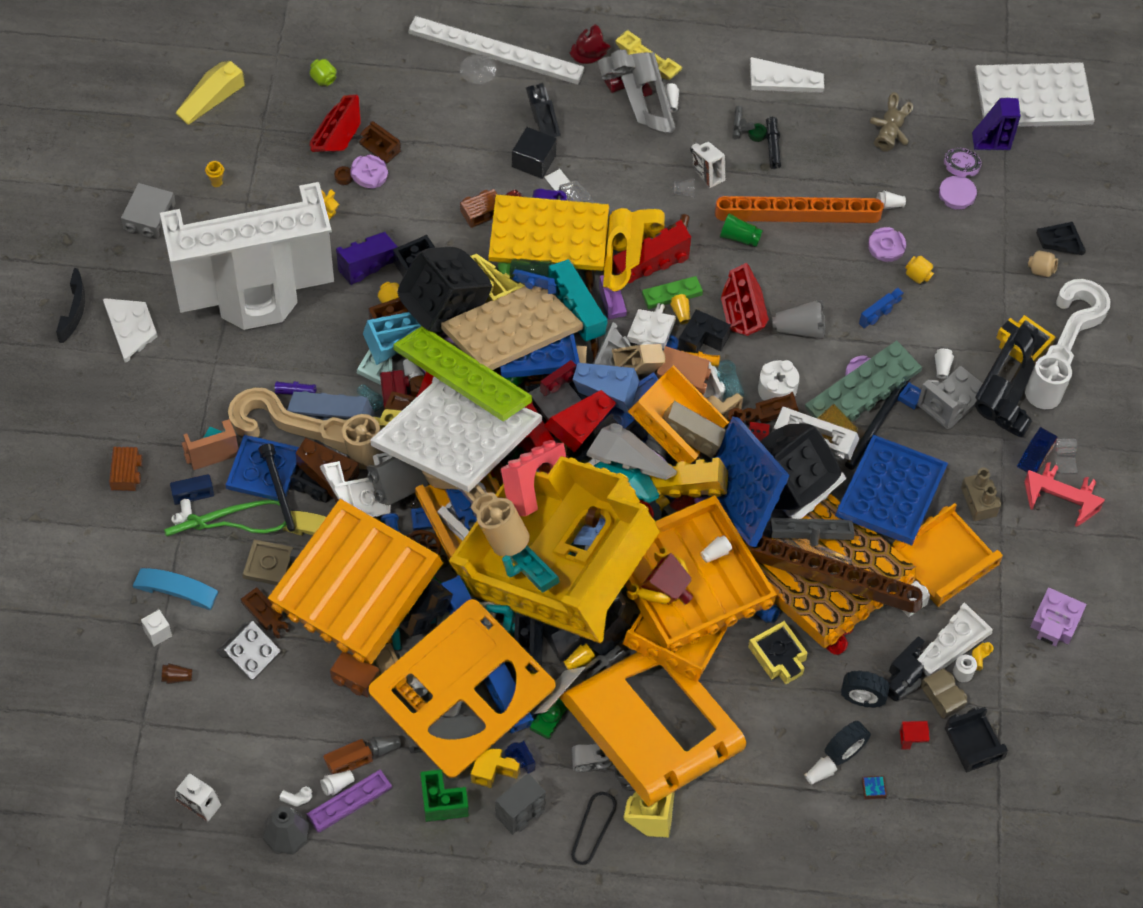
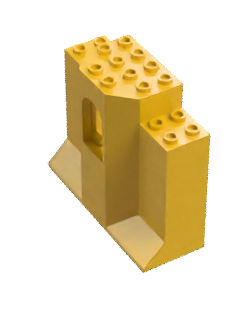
M560 456L549 474L536 471L534 490L538 510L528 516H520L530 535L527 546L559 577L560 583L542 593L522 572L513 577H508L502 560L503 556H499L493 551L478 521H476L449 559V563L456 573L460 575L463 583L474 597L495 605H508L514 612L601 643L604 636L607 610L660 531L655 524V520L649 514L648 508L644 504L639 503L640 500L635 494L636 491L631 487L628 478L624 474H616L606 468H597L590 463H581L574 458ZM504 484L495 494L498 498H506ZM591 506H595L601 509L600 518L606 521L603 528L587 551L571 546L585 525L587 511ZM570 551H572V552H575V553H577V554H576V556H572V555H569L568 553H569Z

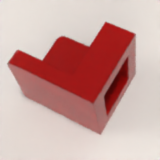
M928 721L902 722L899 730L902 750H910L912 743L929 742Z

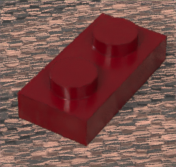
M570 360L541 380L540 392L546 397L550 393H555L564 383L571 382L576 370V364Z

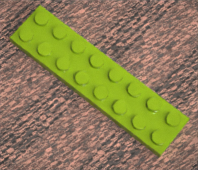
M422 326L393 344L394 351L501 421H505L532 402V395Z

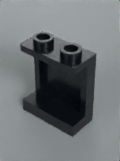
M317 440L314 441V442H316V443H318V444H320V445H323V446H325V447H327V448H329V449H331V450H333V451H335V452H337V453H339V454H341V455H343V456H345V457L350 458V456H348V455H346V454H344V453H342V452H340V451H338V450H336V449H334V448H332V447H330V446H327V445H325V444H323V443H321V442H319V441H317ZM301 468L296 475H291V486L296 491L304 492L314 500H321L325 503L331 497L327 490L323 489L315 480L313 481Z
M975 707L963 715L955 714L948 719L944 728L966 773L1003 760L1008 752L1005 743L1000 745L986 717V707L980 709Z

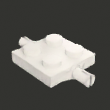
M660 303L657 304L654 312L638 309L627 339L630 343L638 345L661 344L664 349L676 322L675 316L663 314L665 306L663 304L660 306Z

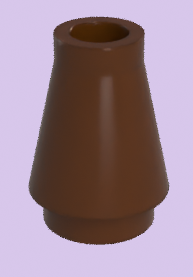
M170 663L162 666L161 682L171 684L192 680V669Z

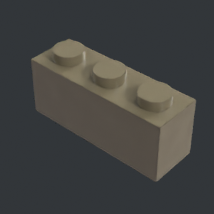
M673 401L663 416V419L689 446L711 458L720 448L726 430L680 403Z

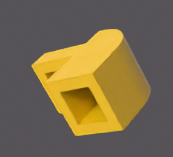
M502 749L486 750L474 763L471 772V783L492 788L497 773L517 779L520 772V763L512 758H502Z

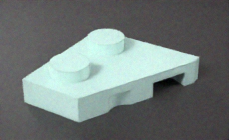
M369 349L357 369V374L381 385L380 373L392 372V357L376 365Z

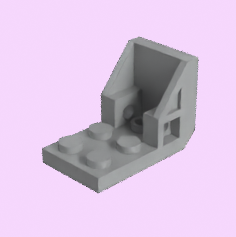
M960 365L942 383L938 380L928 379L922 386L917 405L946 429H951L975 407V396L983 383Z

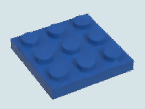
M244 435L227 479L226 489L278 501L267 463L260 457L258 451L260 446L271 443L276 451L274 461L285 496H287L291 485L290 477L292 474H295L297 468L296 451L299 447Z

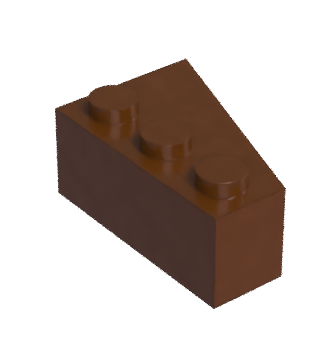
M308 438L304 439L296 451V464L313 481L315 480L323 489L327 490V493L335 499L336 503L339 499L324 476L320 466L340 461L345 482L356 480L359 476L358 462Z

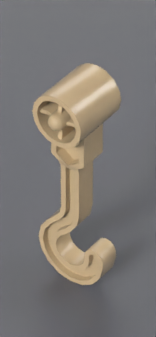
M266 388L244 390L235 396L228 409L233 429L242 437L244 435L257 438L260 436L256 420L248 418L247 415L250 411L261 408L268 411L272 421L279 429L319 440L327 446L348 454L350 459L359 463V469H367V466L375 465L373 456L385 453L371 446L370 440L381 430L379 422L370 415L359 414L348 420L336 417L320 420L287 411L276 394Z
M422 471L428 483L433 487L458 489L472 504L471 509L477 518L479 526L497 555L503 557L506 555L513 556L526 547L530 535L512 501L506 498H498L493 492L485 493L478 484L470 492H466Z

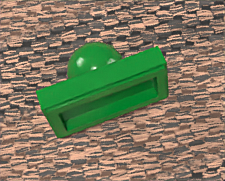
M558 698L547 712L537 715L530 726V730L549 740L568 708Z

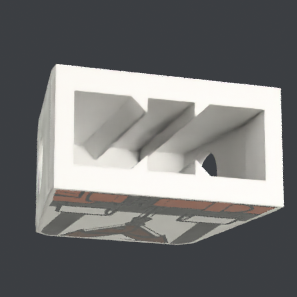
M710 142L702 145L698 143L692 145L690 152L693 154V167L708 187L711 188L725 181V155Z
M188 774L176 789L175 800L207 822L221 806L215 791L192 774Z

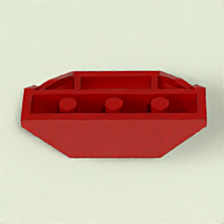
M357 94L344 95L340 99L341 102L336 104L325 116L310 141V150L312 152L342 151L348 147V143L353 135L356 134L361 124L359 96Z
M745 263L730 270L729 278L721 295V301L726 322L731 324L730 331L748 336L763 329L769 318L761 287L749 265Z

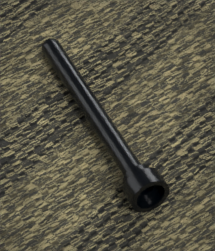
M267 443L260 446L258 451L260 457L267 463L287 529L293 532L296 527L274 461L276 451L273 444Z

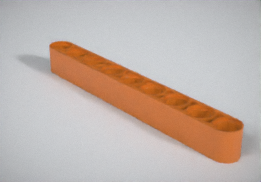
M722 196L717 199L715 216L720 221H725L730 213L743 221L877 223L881 219L884 205L881 200L876 198Z

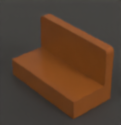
M362 739L323 756L331 774L347 770L352 771L373 762L372 753Z

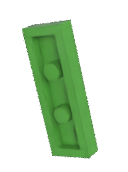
M697 276L642 290V296L648 309L656 308L659 303L660 306L661 304H671V298L676 295L684 294L686 298L691 299L702 296L703 293Z

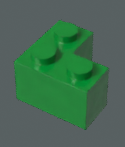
M442 769L420 772L426 822L469 817L466 787L444 789Z

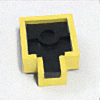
M785 621L750 639L748 648L771 680L780 676L786 685L803 675L804 666L801 663L806 661L808 653Z

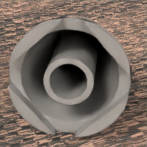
M816 300L777 312L776 317H772L773 328H777V332L820 339L825 338V315L821 311V309H824L823 301Z

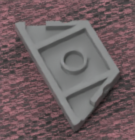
M612 322L593 364L615 366L611 349L631 346L626 336L622 337L616 329V323Z

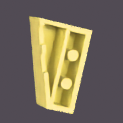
M478 254L471 256L485 272L492 284L491 292L484 304L492 300L495 301L525 286L522 283L517 284L511 280L510 275L507 273L502 274L496 270V266Z

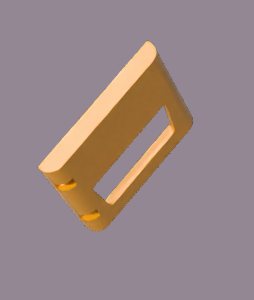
M639 652L628 656L563 692L559 697L648 807L743 751L746 747V740L741 730L699 681L696 682ZM661 665L716 730L689 751H684L625 679ZM717 750H718L719 753L722 755V756L719 757V758H718V755H717V752H716ZM666 780H669L672 783L671 787H668V783Z

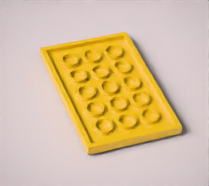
M496 195L488 261L550 266L569 259L575 269L603 271L609 204Z

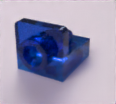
M525 741L520 743L514 742L505 749V758L513 759L516 757L520 767L525 768L527 773L535 771L536 762Z

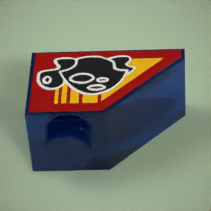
M1040 427L1030 441L1017 467L1027 473L1028 470L1037 473L1053 450L1058 436Z

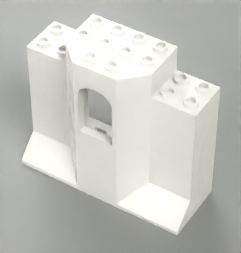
M319 182L299 186L303 202L183 225L180 209L161 212L160 217L180 313L219 305L221 318L244 330L281 323L298 303L296 289L334 282L329 233L332 231Z

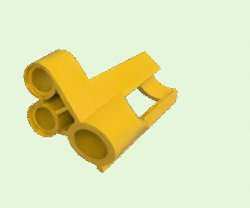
M620 208L610 214L605 247L604 288L615 292L621 290L628 283L631 269L640 263L643 240L648 237H656L665 227V214L662 210L643 209L631 212L626 208ZM613 250H626V269L619 275H612Z

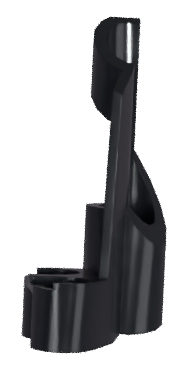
M1026 328L1013 329L975 396V407L980 415L988 420H993L998 426L1018 437H1024L1032 423L1026 411L1018 406L1035 366L1031 357L1034 349L1033 339ZM1014 345H1017L1022 351L1023 360L1011 382L997 375Z

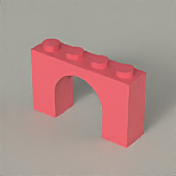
M554 440L545 441L542 446L532 448L531 452L521 454L519 459L511 460L508 462V465L501 468L506 499L512 501L519 516H528L538 510L534 490L536 470L539 469V472L542 471L549 474L560 456L566 457L564 443H555Z

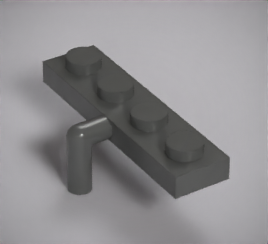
M771 518L770 520L772 538L810 539V544L813 547L818 545L819 539L854 540L853 521L793 518Z

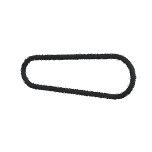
M598 792L589 800L571 854L572 859L577 864L585 865L589 863L600 844L616 810V800L611 794ZM599 795H606L613 801V809L588 860L578 861L575 858V851L592 801Z

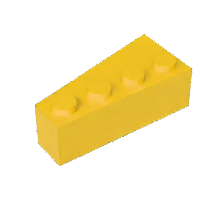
M719 457L712 458V462L708 463L704 459L696 460V464H690L685 461L678 462L676 466H673L677 471L676 475L666 480L649 475L659 493V498L661 495L678 498L681 495H689L690 497H700L701 495L712 497L716 495V497H719L721 494H727L728 470Z

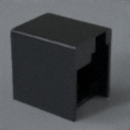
M526 127L512 150V167L543 179L556 157L557 138Z

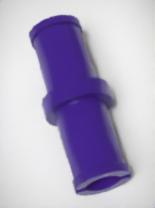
M276 381L275 394L293 395V392L303 391L316 393V389H314L316 385L299 384L297 381L293 383Z

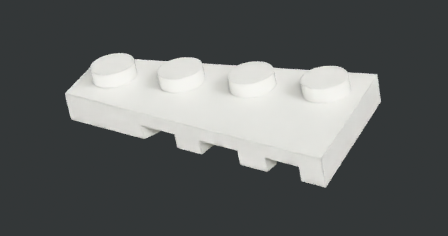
M753 57L750 59L751 90L821 93L824 91L823 73Z
M963 603L957 614H954L949 620L948 625L939 632L934 642H931L917 659L924 666L923 672L930 676L947 667L958 659L959 656L965 654L991 635L993 629L968 605Z

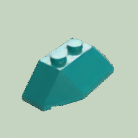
M600 461L593 465L597 468H606L616 474H624L628 478L631 487L636 491L635 494L638 499L650 503L659 498V493L649 475L641 473V469L622 468L623 464L614 461L611 464Z

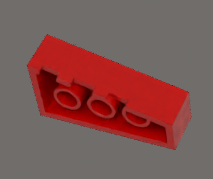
M682 220L675 223L676 226L670 230L667 227L661 230L659 236L653 239L648 237L643 240L640 263L631 269L628 283H632L643 276H649L661 269L665 270L676 263H683L689 259L691 235ZM626 250L613 256L612 271L615 275L621 274L626 269Z

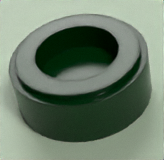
M755 123V128L748 131V136L752 141L761 142L766 138L767 129L764 125Z

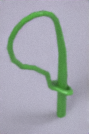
M261 500L230 506L202 516L189 514L187 517L188 521L166 528L164 533L168 537L190 528L203 530L204 528L209 529L225 525L241 528L251 533L265 534L284 528L286 522L284 521L277 527L265 530L252 529L241 524L225 521L206 524L230 513L259 505L276 504L280 506L279 501Z

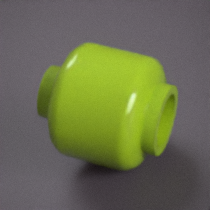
M317 59L310 65V77L319 86L325 85L327 87L336 80V69L328 60Z

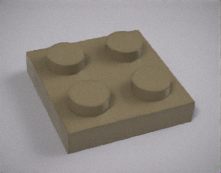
M254 539L244 568L243 579L277 585L289 569L291 563L290 554L294 547Z

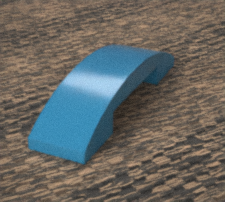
M140 568L133 584V588L153 593L155 590L186 599L191 602V605L211 610L218 594L216 589L192 578L150 568Z

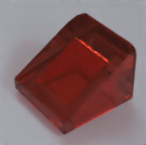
M681 495V497L676 498L670 504V507L678 512L694 505L695 502L689 495Z

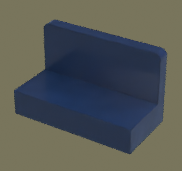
M209 474L170 483L175 505L180 504V501L183 499H189L191 502L214 496Z

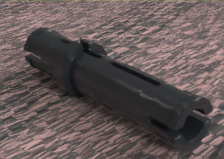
M770 117V122L769 118L766 119L767 132L765 137L768 140L769 167L771 169H777V164L778 168L781 167L780 132L778 131V120L776 117Z

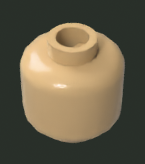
M1044 251L1035 252L1034 256H1030L1028 267H1031L1034 275L1050 277L1052 273H1056L1058 259L1055 258V255Z

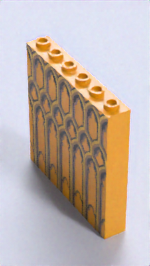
M829 494L825 500L815 506L813 511L807 513L801 519L844 520L835 516L841 502L832 494ZM854 523V540L819 539L816 547L811 546L810 539L771 537V539L910 585L915 580L916 566L875 531ZM757 562L777 594L774 604L824 649L830 644H835L845 632H850L858 622L866 620L871 612L875 609H880L884 605L883 603Z

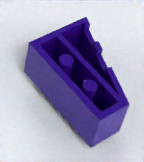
M999 98L972 132L974 150H1011L1021 117L1018 98Z

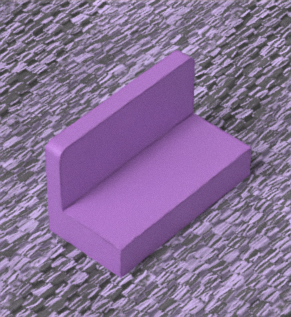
M604 275L600 276L599 291L607 319L626 316L627 311L621 290L613 292L608 288H604Z

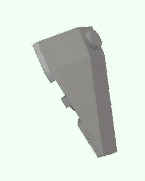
M613 423L602 428L587 451V456L603 463L611 464L612 461L623 464L622 468H639L643 474L665 480L675 476L677 473L673 467L620 424Z

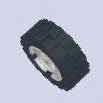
M861 670L851 671L844 675L840 693L845 700L852 704L876 708L885 705L890 685L887 680L875 673Z
M859 720L853 721L830 740L824 752L835 765L843 764L866 745L871 733Z

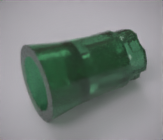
M513 258L509 275L514 277L513 272L516 269L548 277L549 266L552 265V260Z

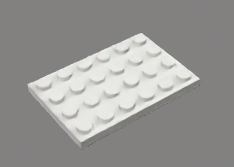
M1083 63L976 65L975 67L983 118L999 98L1009 97L1019 99L1021 117L1018 127L1093 125L1094 123Z

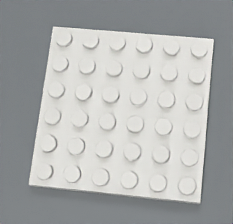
M436 379L370 441L372 447L466 492H470L542 421V415L524 407L505 421H501L439 379Z

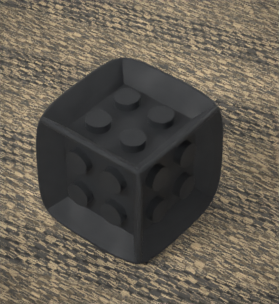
M437 247L425 249L415 257L399 285L397 294L405 308L423 328L431 332H444L441 329L442 322L484 305L491 292L492 284L485 272L464 250L457 247Z
M788 424L771 432L760 441L789 474L787 484L784 486L774 509H799L818 498L841 476L839 464L819 430L811 424Z

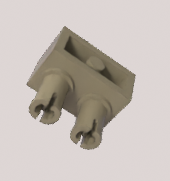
M980 468L977 475L964 477L961 485L963 495L974 521L996 517L1001 508L1000 498L996 497L997 490L992 479L989 480L990 473L987 468Z

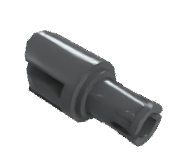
M616 645L605 656L598 655L585 666L581 673L583 674L597 663L599 666L585 677L589 679L600 670L609 668L622 657H625V652L622 650L616 655L622 649Z

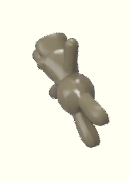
M896 92L891 93L888 97V110L884 114V120L876 117L870 119L871 124L882 127L874 140V145L885 152L894 147L896 137L903 145L908 144V139L899 128L904 124V118L913 110V104L908 102L900 110H897L899 96Z

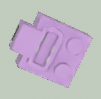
M1048 587L1030 627L1039 631L1037 638L1055 647L1058 641L1069 645L1087 604Z

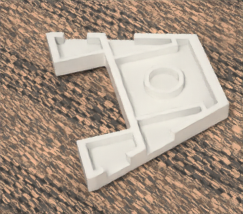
M387 453L376 454L373 456L375 466L379 465L393 456ZM340 461L320 466L338 499L344 500L373 518L390 513L391 505L381 504L376 500L374 496L375 490L369 478L345 482Z

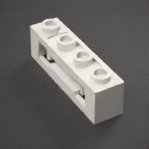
M782 407L774 430L788 424H811L821 434L833 437L832 441L834 444L829 443L828 439L825 440L835 458L844 460V458L851 459L859 440L857 432Z

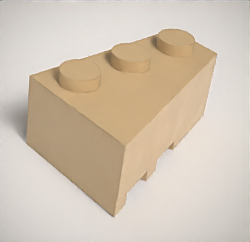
M661 344L635 345L611 349L615 366L634 368L639 382L665 363V353L662 350Z

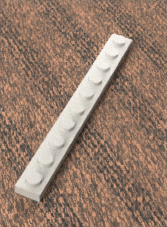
M415 16L409 27V34L577 85L584 73L583 66Z

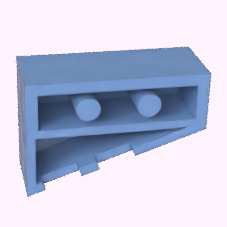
M577 363L573 382L578 392L588 397L602 390L616 402L613 408L622 409L630 415L628 410L633 405L639 385V378L634 368Z

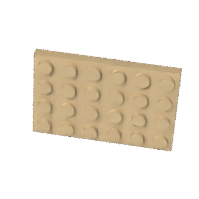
M524 286L495 301L492 300L442 322L441 329L464 353L477 360L480 364L494 370L582 330L583 323L554 294H548V289L536 286L528 289Z

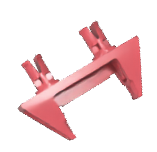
M1051 462L1046 463L1042 475L1028 470L1024 482L1030 509L1033 510L1037 497L1040 496L1039 492L1044 491L1082 507L1079 509L1076 527L1101 510L1105 499L1092 494L1096 485L1094 479L1088 486L1089 477H1085L1081 488L1077 489L1054 480L1058 466L1055 464L1052 471H1049Z

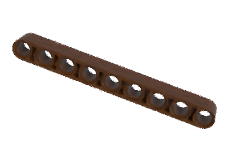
M762 536L756 546L760 548L755 549L754 546L747 544L748 549L757 562L910 613L918 612L922 608L923 594L921 589L916 586Z

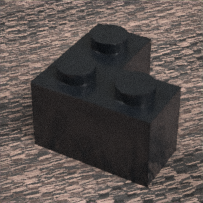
M428 235L393 249L394 264L402 277H404L409 266L421 251L435 248Z
M696 309L679 337L678 350L698 353L702 345L705 344L721 352L729 339L731 324Z

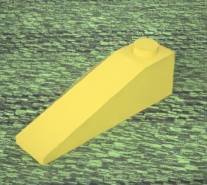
M231 61L220 62L206 72L176 111V115L187 125L191 124L245 86L243 71Z
M666 780L668 783V787H671L672 783L669 780ZM635 791L633 796H630L627 800L624 820L646 836L669 837L675 791L649 807Z

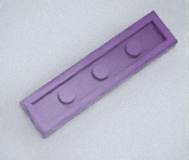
M380 769L308 812L307 817L316 831L320 833L392 789V785Z

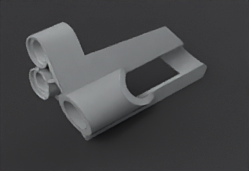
M623 49L611 53V57H605L598 61L603 80L621 76L638 123L645 124L652 129L672 133L674 131L673 117L654 52L628 55L627 50ZM645 83H652L656 86L664 117L648 113L642 91Z

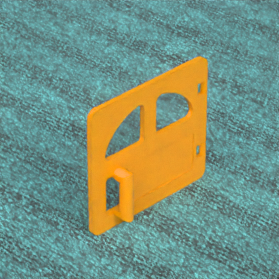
M470 599L369 685V694L439 769H442V772L447 777L455 778L549 696L555 689V681L477 600ZM485 617L493 625L489 630L481 623ZM508 661L513 664L516 672V688L508 708L504 713L498 714L480 697L474 688L502 663ZM530 663L538 672L532 675L525 667ZM409 674L414 675L433 695V698L426 703L407 683L405 677ZM393 688L417 711L416 713H412L392 692ZM459 701H463L486 726L482 732L462 739H441L428 732L429 727Z

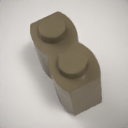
M944 668L922 680L921 688L943 719L965 708L967 704L966 693L955 685L954 676Z

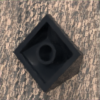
M549 624L543 626V635L560 662L565 661L580 645L586 644L581 639L582 636Z

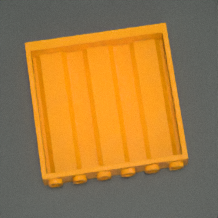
M716 495L655 521L660 532L625 583L626 588L630 592H635L630 589V585L633 583L637 584L641 590L642 583L658 563L654 556L655 552L659 553L661 547L667 549V554L672 553L685 561L692 579L686 587L693 595L692 600L688 604H683L679 599L670 604L640 599V597L634 599L659 644L672 652L680 650L683 645L689 642L692 644L699 641L702 636L707 634L713 635L724 626L730 627L737 623L739 619L744 617L745 619L750 618L761 609L767 610L771 608L777 596ZM724 535L730 542L732 550L729 551L728 555L706 563L701 557L700 552L718 536Z
M339 499L269 595L268 599L272 603L271 608L276 612L288 614L287 617L296 624L298 622L303 623V627L311 633L318 632L324 641L336 643V647L344 653L351 652L357 661L361 663L366 661L372 664L443 562L438 554L344 500Z

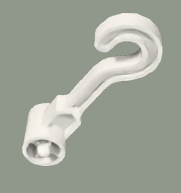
M1074 279L1065 283L1059 292L1056 300L1058 307L1066 309L1072 301L1084 300L1091 305V308L1073 313L1068 319L1057 345L1050 346L1047 354L1040 357L1036 362L1027 383L1025 395L1027 400L1037 408L1053 409L1059 405L1072 376L1070 364L1074 355L1071 352V348L1078 333L1084 329L1101 324L1106 318L1110 308L1109 295L1102 286L1093 281Z

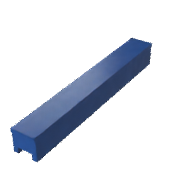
M460 575L441 583L442 586L453 594L448 607L450 615L466 601L472 599ZM502 663L484 679L500 714L504 713L508 708L516 688V684L505 663ZM530 712L509 730L510 734L530 728L534 720Z

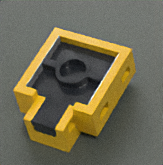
M1025 315L1018 323L1010 318L999 329L996 337L1001 341L999 348L1003 349L1014 328H1026L1033 339L1034 349L1031 357L1035 364L1049 350L1050 346H1053L1056 338ZM1014 345L1009 355L1021 363L1023 360L1022 351L1017 345Z

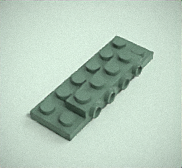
M896 340L806 403L805 408L814 418L843 427L848 422L858 419L865 410H871L879 400L888 398L896 388H902L906 381L922 371V367Z

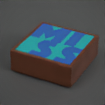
M884 776L862 777L864 800L886 798Z

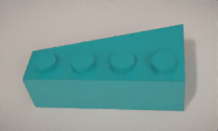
M567 259L550 265L548 277L555 279L556 294L554 295L583 323V329L578 331L581 337L586 342L606 335L607 318L603 315L571 261Z

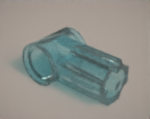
M723 360L719 363L717 372L719 381L723 382L725 386L726 397H732L736 393L744 397L745 393L735 372V364L730 360Z

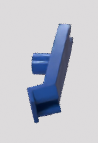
M514 270L513 280L525 283L526 288L532 289L533 286L548 289V294H556L554 278L522 270Z

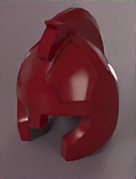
M596 24L590 28L588 36L585 35L588 32L586 28L577 38L576 44H573L569 54L578 63H594L604 57L611 48L608 43L603 41V34Z

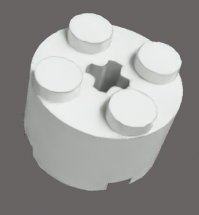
M777 360L763 365L759 378L758 393L764 401L774 397H782L791 392L796 396L799 373L792 362Z

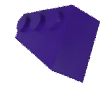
M385 232L365 238V242L359 244L353 242L350 244L351 247L345 249L338 247L336 248L338 271L350 285L361 282L368 275L378 272L387 264L393 263V249L397 248V246Z

